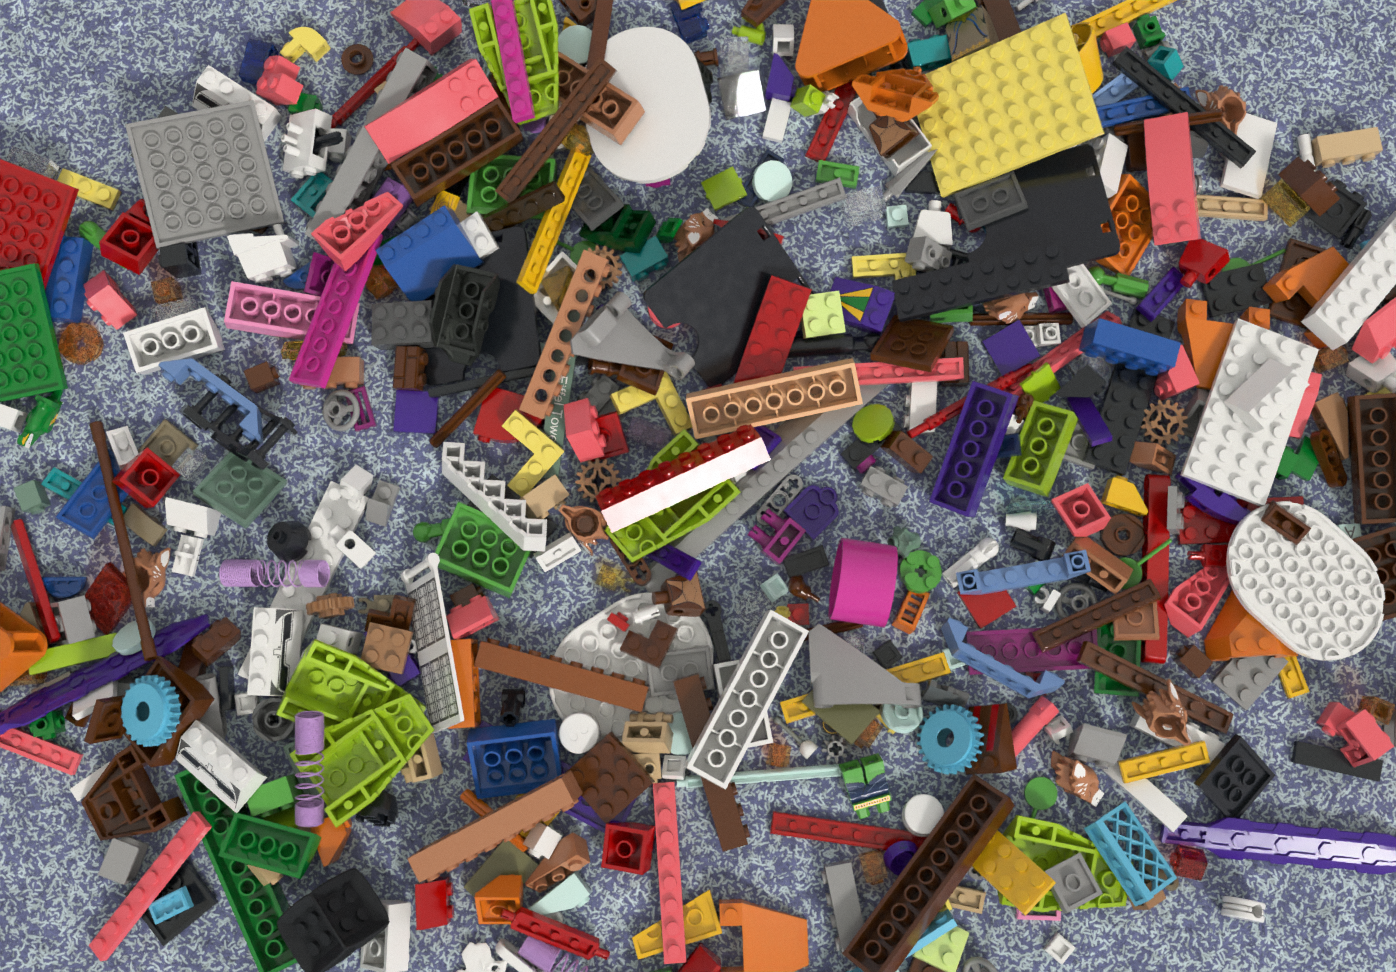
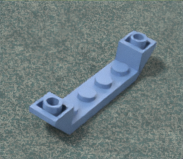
M192 358L159 363V367L163 371L161 375L169 382L174 380L181 385L191 376L198 382L200 380L205 382L206 388L212 393H220L222 395L221 398L230 406L235 404L238 407L237 410L245 416L239 424L243 430L242 435L250 442L253 440L259 444L263 442L262 415L254 403Z
M1081 550L1064 553L1061 558L983 572H978V569L957 572L956 577L960 594L983 595L1063 581L1091 572L1087 551Z
M949 617L941 627L952 657L1027 698L1054 692L1065 682L1056 673L1048 672L1047 670L1039 675L1035 682L1031 677L1016 672L1013 667L996 661L993 656L976 650L973 645L962 642L968 627L964 626L957 619Z

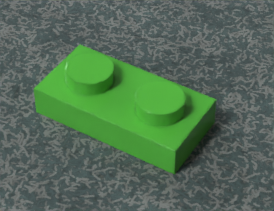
M819 160L815 182L825 183L840 177L843 187L856 189L860 167Z

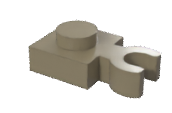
M374 595V601L368 598H359V602L367 603V608L358 610V612L368 614L369 609L390 613L394 595Z

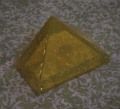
M564 266L541 280L544 289L558 312L574 275L570 266Z

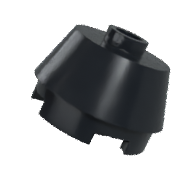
M299 521L278 522L268 532L267 545L279 560H284L285 562L291 560L299 561L308 552L305 549L308 545V539L311 540V533Z
M383 790L372 803L356 813L355 819L361 823L366 819V821L374 823L373 826L390 827V824L395 825L396 818L399 817L396 797Z

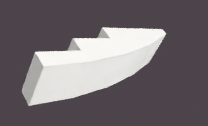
M1118 763L1108 767V769H1102L1132 799H1135L1171 832H1174L1187 818V815L1149 780L1142 779L1124 784Z

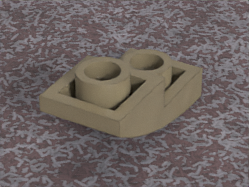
M132 503L123 515L126 526L152 546L156 547L168 530L157 518L149 516L138 504Z

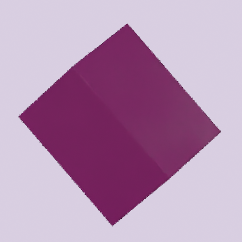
M313 252L304 293L321 297L334 261L329 256Z

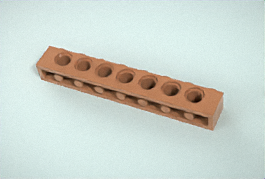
M583 250L519 410L540 419L551 416L555 406L552 404L554 396H559L563 386L560 384V381L569 372L571 365H568L570 357H575V355L571 354L570 341L564 342L561 339V333L564 330H569L573 337L584 325L586 318L591 317L595 308L592 305L595 297L598 298L603 288L600 285L602 278H607L611 266L608 265V259ZM589 270L596 272V279L593 282H587L585 279V274ZM581 290H586L588 293V299L585 302H580L577 299V294ZM572 310H577L580 313V318L577 322H572L569 319V314ZM558 349L564 354V358L560 362L555 361L553 358L554 351ZM549 369L553 370L556 374L552 382L545 378V373ZM540 389L547 392L548 397L545 401H540L537 397V392Z

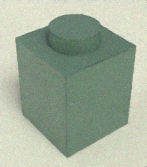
M31 480L13 488L23 512L35 515L44 512V508L51 505L45 487L41 485L42 482Z

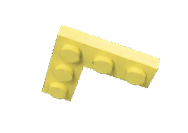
M64 168L57 181L78 188L77 197L112 211L121 195V191Z
M907 253L852 256L851 258L853 279L894 276V280L916 275V270L912 268V265L905 262Z
M666 372L663 374L655 396L633 386L626 387L610 395L619 415L656 399L674 436L684 429L686 431L692 429L691 419Z
M516 409L502 427L534 453L507 484L520 497H523L532 490L565 450Z

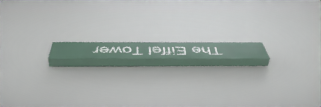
M571 311L569 319L572 322H577L580 318V313ZM564 330L561 333V339L564 342L571 340V332ZM558 349L555 351L554 360L560 362L563 360L564 354ZM577 355L569 359L568 365H571L569 372L560 381V384L563 385L558 397L554 396L552 404L555 405L550 417L546 416L543 432L562 448L566 432L564 404L570 403ZM553 370L551 375V382L554 381L556 377V374ZM562 455L542 478L549 479L556 475L559 479Z

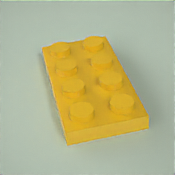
M998 830L972 865L984 879L1025 916L1056 883Z

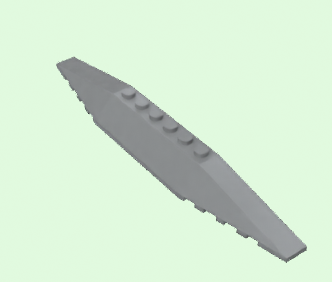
M889 384L860 385L863 404L786 420L774 431V433L781 437L782 441L769 454L770 460L762 463L755 471L751 469L746 473V476L735 484L741 493L709 522L668 544L694 558L699 556ZM653 561L648 567L652 575L651 581L644 587L649 593L660 591L663 582L668 578L675 577L677 573ZM645 572L642 575V580L646 579L645 575L647 574V572Z

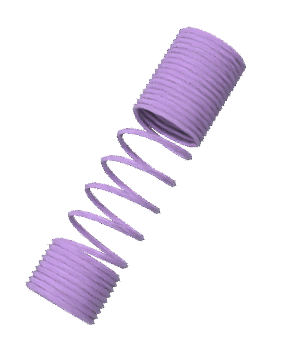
M226 559L222 562L219 569V578L225 587H258L260 585L269 587L272 584L274 587L281 585L284 587L291 585L300 587L303 585L304 587L323 588L327 585L330 578V568L326 560H301L298 564V577L301 582L299 585L293 584L297 575V564L294 560L289 562L287 568L284 560H280L278 566H276L274 560H270L266 566L265 561L262 559L260 561L257 559ZM261 562H263V563H264V566H265L264 578H263V566H262ZM271 562L275 566L272 582L269 577V565ZM281 562H284L285 574L281 581L279 566ZM291 562L295 564L293 581H291L289 574ZM266 573H267L268 580H269V582H270V584H268V585H264V584H263V582H264V580H265V578H266ZM276 574L278 575V579L280 581L279 585L273 584L276 578ZM286 574H288L291 583L289 585L283 584Z
M303 711L295 715V754L318 753L322 755V759L316 762L298 761L295 763L297 766L317 764L322 767V770L317 773L300 772L295 774L296 777L300 778L315 775L322 778V781L318 784L301 783L295 785L297 789L312 787L322 789V793L319 795L303 794L295 797L297 800H302L295 804V824L300 827H316L324 823V800L319 797L324 793L323 787L319 786L324 782V777L320 775L324 770V766L319 763L324 759V755L319 751L324 749L325 714L319 711Z
M530 936L526 938L517 952L519 956L521 955V957L536 965L543 972H553L566 957L560 971L563 972L569 958V953H566L551 970L561 949ZM576 959V960L566 969L565 972H568V970L576 963L575 968H574V970H573V972H575V971H576V968H577V966H578L579 960ZM588 966L583 967L580 972H583L584 969H586L585 972H587Z

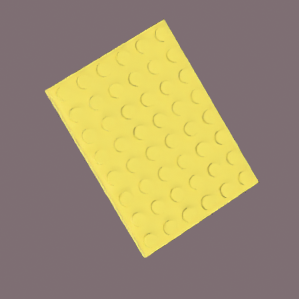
M1066 13L925 74L933 86V92H937L939 98L930 108L918 114L917 117L922 133L932 145L929 151L938 149L930 161L941 197L943 198L1105 134Z

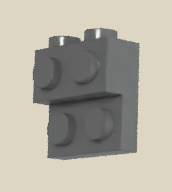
M605 374L602 377L598 375L591 382L593 387L588 393L583 391L577 398V401L588 398L591 405L596 406L598 416L617 411L610 395L621 389L609 377H606ZM627 411V412H625V413H623V414H620V415H619L620 421H622L623 418H624L630 411Z

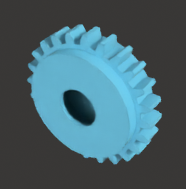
M147 675L136 678L135 683L129 684L130 689L125 691L126 695L122 698L121 718L123 720V727L127 730L126 734L131 735L132 741L137 740V745L143 744V747L159 746L162 743H166V739L172 738L171 732L177 731L175 727L180 723L181 703H179L178 699L179 694L175 692L176 688L171 687V682L165 681V677Z
M944 704L943 709L936 707V713L930 711V718H923L925 724L924 726H919L922 731L917 736L920 737L921 741L917 742V745L922 747L918 752L925 755L922 760L928 762V767L946 775H949V773L957 775V770L963 773L965 772L964 766L971 768L970 762L978 761L975 756L982 753L979 750V746L984 745L980 741L984 734L978 731L982 728V725L975 724L978 718L972 716L973 713L954 704H951V706ZM953 732V743L947 747V736Z

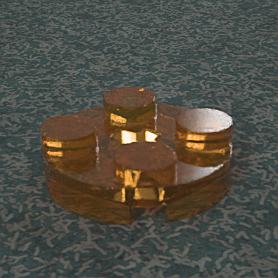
M71 323L62 333L58 348L59 352L68 361L77 365H85L99 358L103 351L104 342L100 332L95 327L86 323ZM84 339L83 342L86 343V346H81L80 349H78V341Z

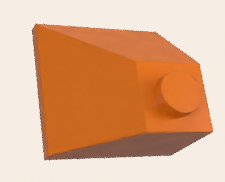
M329 817L324 818L323 824L309 827L311 833L322 837L317 850L323 867L339 860L351 833V818L337 828Z
M499 875L475 893L474 898L479 924H511V921L499 917L502 908L515 913L520 907H523L522 875Z

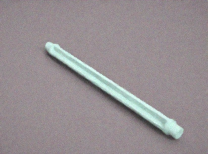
M839 764L741 771L734 773L730 783L747 784L818 777H841L842 774ZM685 775L684 780L677 779V788L704 787L699 775Z

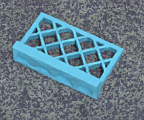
M1126 801L1083 828L1135 907L1148 902L1155 894L1177 879ZM1121 809L1127 816V822L1119 820V811ZM1105 820L1113 823V832L1109 831L1104 823ZM1119 825L1126 827V837L1118 834ZM1132 830L1137 831L1140 835V842L1132 839ZM1118 840L1126 842V851L1121 849ZM1132 844L1139 847V856L1131 854ZM1145 849L1150 850L1153 855V861L1145 858ZM1131 859L1139 861V871L1134 868ZM1145 864L1152 866V876L1144 873ZM1158 868L1164 871L1168 877L1166 880L1158 878ZM1144 879L1152 881L1151 891L1144 883Z

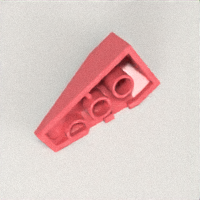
M386 192L366 201L363 206L354 210L351 208L339 217H331L325 220L311 235L327 255L344 271H347L364 255L402 209L403 204L389 192Z
M1204 567L1174 588L1164 605L1170 624L1187 638L1202 630L1230 584L1227 568Z

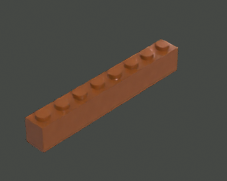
M492 638L480 642L474 663L475 667L638 712L643 711L649 686L645 685V680L633 678V681L624 679L625 675L612 672V676L603 673L604 669L592 666L591 670L582 668L583 663L571 661L570 664L562 662L563 658L554 655H550L549 658L542 657V652L529 649L527 653L520 651L521 646L508 644V647L499 645V640Z

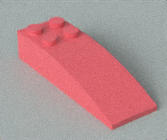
M469 59L364 127L389 164L459 123L496 99L498 95L476 59Z
M1188 112L1144 120L1145 148L1154 246L1201 239Z

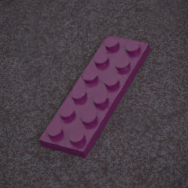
M1041 628L970 631L965 634L966 643L973 645L976 650L984 654L993 656L996 661L1013 667L1016 672L1091 669L1077 662L1076 659L1084 641H1089L1098 646L1096 629L1044 653L1041 652L1032 636V632ZM968 665V675L983 674Z

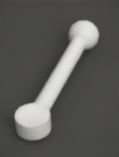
M1100 285L1101 289L1107 295L1128 301L1131 305H1135L1137 303L1136 297L1130 298L1124 295H1120L1105 290L1103 286Z

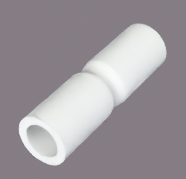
M1310 134L1298 136L1297 140L1301 159L1304 162L1308 159L1315 166Z

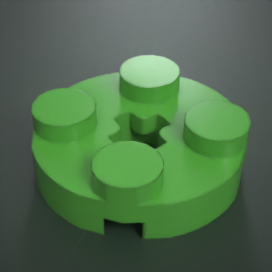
M916 550L910 552L908 557L903 558L899 564V579L901 582L903 581L909 591L918 594L926 593L934 589L941 580L942 569L939 564L940 561L937 556L927 551ZM922 567L925 574L919 577L915 569Z

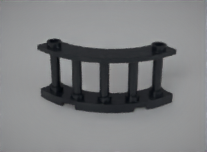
M214 374L231 386L232 382L225 375ZM210 390L195 406L184 405L179 410L182 415L200 430L203 428L205 431H210L213 434L211 438L244 462L251 460V465L260 470H264L269 463L264 460L266 458L265 455L286 432L292 435L298 433L293 428L295 424L287 417L283 419L282 417L275 416L256 405L261 412L262 419L268 422L262 429L263 441L275 427L278 429L259 449L256 448L260 444L255 440L243 446L239 444V439L243 436V430L240 426L233 434L228 436L221 431V426L237 410L238 407L235 404L229 405L215 421L208 422L201 416V411L218 394V392L214 394Z

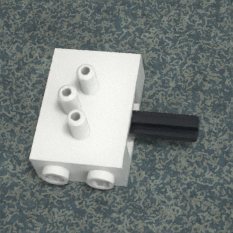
M316 108L290 115L289 123L286 125L288 133L281 136V141L286 143L283 147L285 152L283 171L290 173L294 178H303V176L307 175L315 176L316 173L325 172L328 147L343 142L340 132L330 133L332 115Z

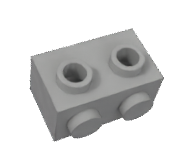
M927 236L910 238L905 262L912 265V268L922 271L923 273L949 267L952 252Z
M870 466L858 488L862 489L861 492L871 498L874 496L880 499V503L884 506L895 508L899 505L908 486L904 485L905 481L896 476L892 478L886 475V471L883 468Z

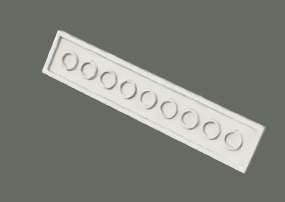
M333 481L330 482L308 527L311 533V540L308 539V545L305 549L308 552L302 559L295 561L297 564V575L293 583L294 585L301 584L298 577V564L301 560H326L330 568V578L327 585L323 588L304 587L303 585L300 587H294L293 585L284 587L281 585L270 608L304 610L302 641L314 618V615H307L306 604L316 601L317 596L325 595L344 555L335 546L338 542L329 533L337 525L346 532L349 530L355 532L367 507L368 497L363 495L357 503H354L338 493L340 485ZM348 540V541L345 543V545H346L347 547H348V545H349V543H350L351 540ZM294 562L291 563L289 568L291 581H293L295 575ZM286 574V578L283 582L284 585L291 584L288 578V574ZM250 650L238 672L239 676L246 679L249 676Z

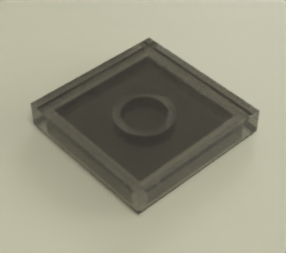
M758 69L717 78L726 120L766 110Z

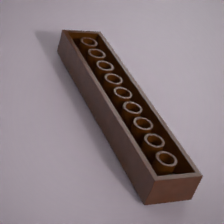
M973 774L842 954L864 972H896L1013 810L1015 805L1012 800Z

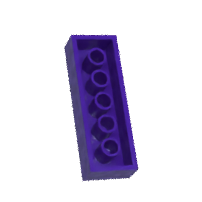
M972 381L930 497V503L966 517H975L1018 401V395Z

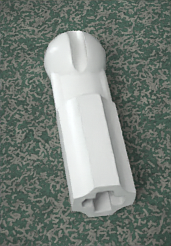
M990 537L982 539L977 546L942 573L945 581L952 588H955L958 585L957 572L978 569L990 558L997 555L999 551L997 541Z

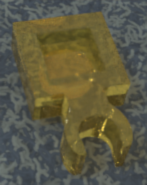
M603 564L595 584L612 591H616L617 586H620L625 592L630 593L631 590L625 588V583L628 581L635 582L631 578H621L623 571Z

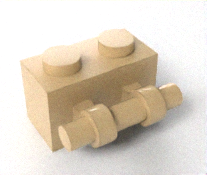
M646 712L630 714V721H625L622 743L630 753L670 754L674 733L668 723H673V714H665V712H657V714H647Z
M431 733L400 770L401 775H404L405 783L431 779L443 773L434 733Z

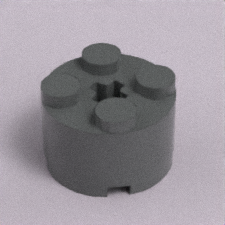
M272 697L261 701L252 713L254 732L263 740L280 741L295 735V722L279 716L278 719L280 721L276 723L277 718L275 715L282 697Z

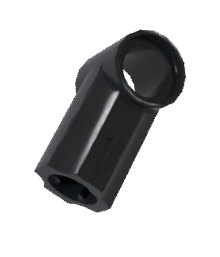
M1016 529L1010 541L1011 547L1030 554V557L1038 561L1050 560L1056 542L1048 538L1036 537L1019 529Z
M525 689L502 690L500 722L504 723L506 727H514L519 722L521 709L525 707Z

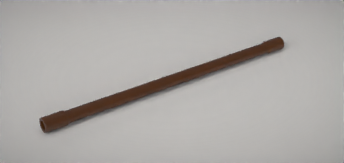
M95 421L90 423L89 426L93 442L96 446L141 639L144 661H152L158 658V654L150 630L117 486L112 482L114 473L106 444L103 422Z

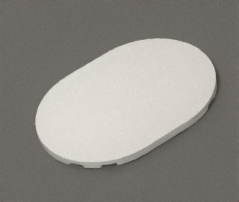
M637 27L620 32L607 40L604 60L617 70L609 83L638 100L645 113L622 145H619L586 124L590 143L601 164L618 178L641 184L660 182L682 172L702 151L711 125V111L697 60L692 50L680 37L670 31L656 27Z
M1291 501L1277 502L1311 527V530L1298 545L1261 521L1269 504L1256 508L1247 514L1234 529L1226 556L1230 585L1242 606L1285 646L1304 657L1320 661H1331L1355 655L1363 650L1374 639L1382 624L1384 614H1382L1383 601L1385 600L1384 587L1380 583L1376 572L1378 571L1377 567L1368 554L1324 514L1305 504L1301 505Z
M638 593L622 598L573 629L560 643L554 656L563 658L562 662L570 664L571 661L583 663L582 668L591 670L592 666L604 669L603 673L612 676V672L625 675L624 679L633 681V678L645 680V685L649 686L646 663L620 651V647L629 630L649 638L657 620H660L678 629L668 651L709 646L712 665L713 645L709 632L700 617L667 615L664 604L657 605L660 616L643 621V624H636L631 612H634L636 608L639 610L653 604L652 593ZM619 611L629 619L627 623L630 626L626 632L607 620L612 612L617 614ZM549 688L554 708L562 721L576 712L588 713L597 720L600 727V737L597 743L611 731L622 743L625 721H630V714H638V711ZM648 689L642 712L647 714H657V712L674 714L675 712L682 711L677 694L650 697V689Z

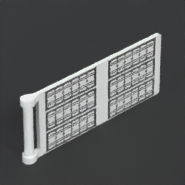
M430 553L426 556L425 560L401 573V580L406 585L408 597L416 599L412 624L428 717L435 729L432 733H437L464 721L438 574L440 559L436 553ZM430 568L431 572L413 582L416 575Z

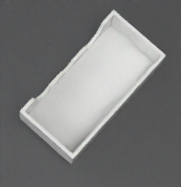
M858 97L849 104L847 113L879 154L869 129V125L877 118L872 111L867 110L860 97ZM913 119L908 121L916 128L919 135L890 158L880 156L894 176H897L932 147Z

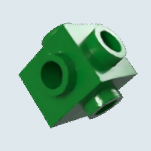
M63 710L50 711L47 715L29 723L33 737H42L43 740L57 738V733L66 732Z

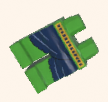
M879 753L860 758L861 765L857 759L839 764L850 804L853 810L856 811L859 819L870 816L868 807L876 805L878 813L890 810L889 801L892 799L886 780L884 763Z

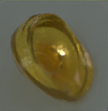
M576 124L562 141V144L567 149L586 156L594 154L588 131L583 125Z

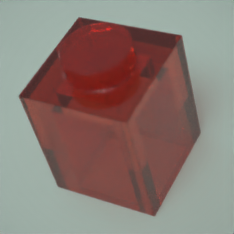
M1177 844L1175 852H1172L1170 855V865L1173 867L1176 876L1202 880L1208 865L1204 850Z

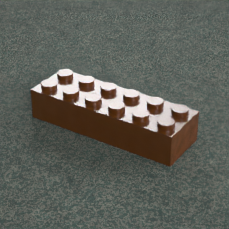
M498 98L392 163L391 167L418 207L523 142L521 131Z
M1396 393L1347 397L1354 523H1395Z

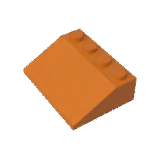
M1121 174L1117 193L1108 198L1120 242V251L1115 256L1096 260V262L1116 274L1121 273L1130 276L1153 238L1149 192L1131 174ZM1108 222L1101 224L1103 233L1111 232Z

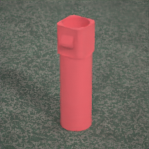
M1041 696L1033 704L1029 712L1011 730L1015 758L1045 725L1047 726L1059 713L1056 706L1044 696Z

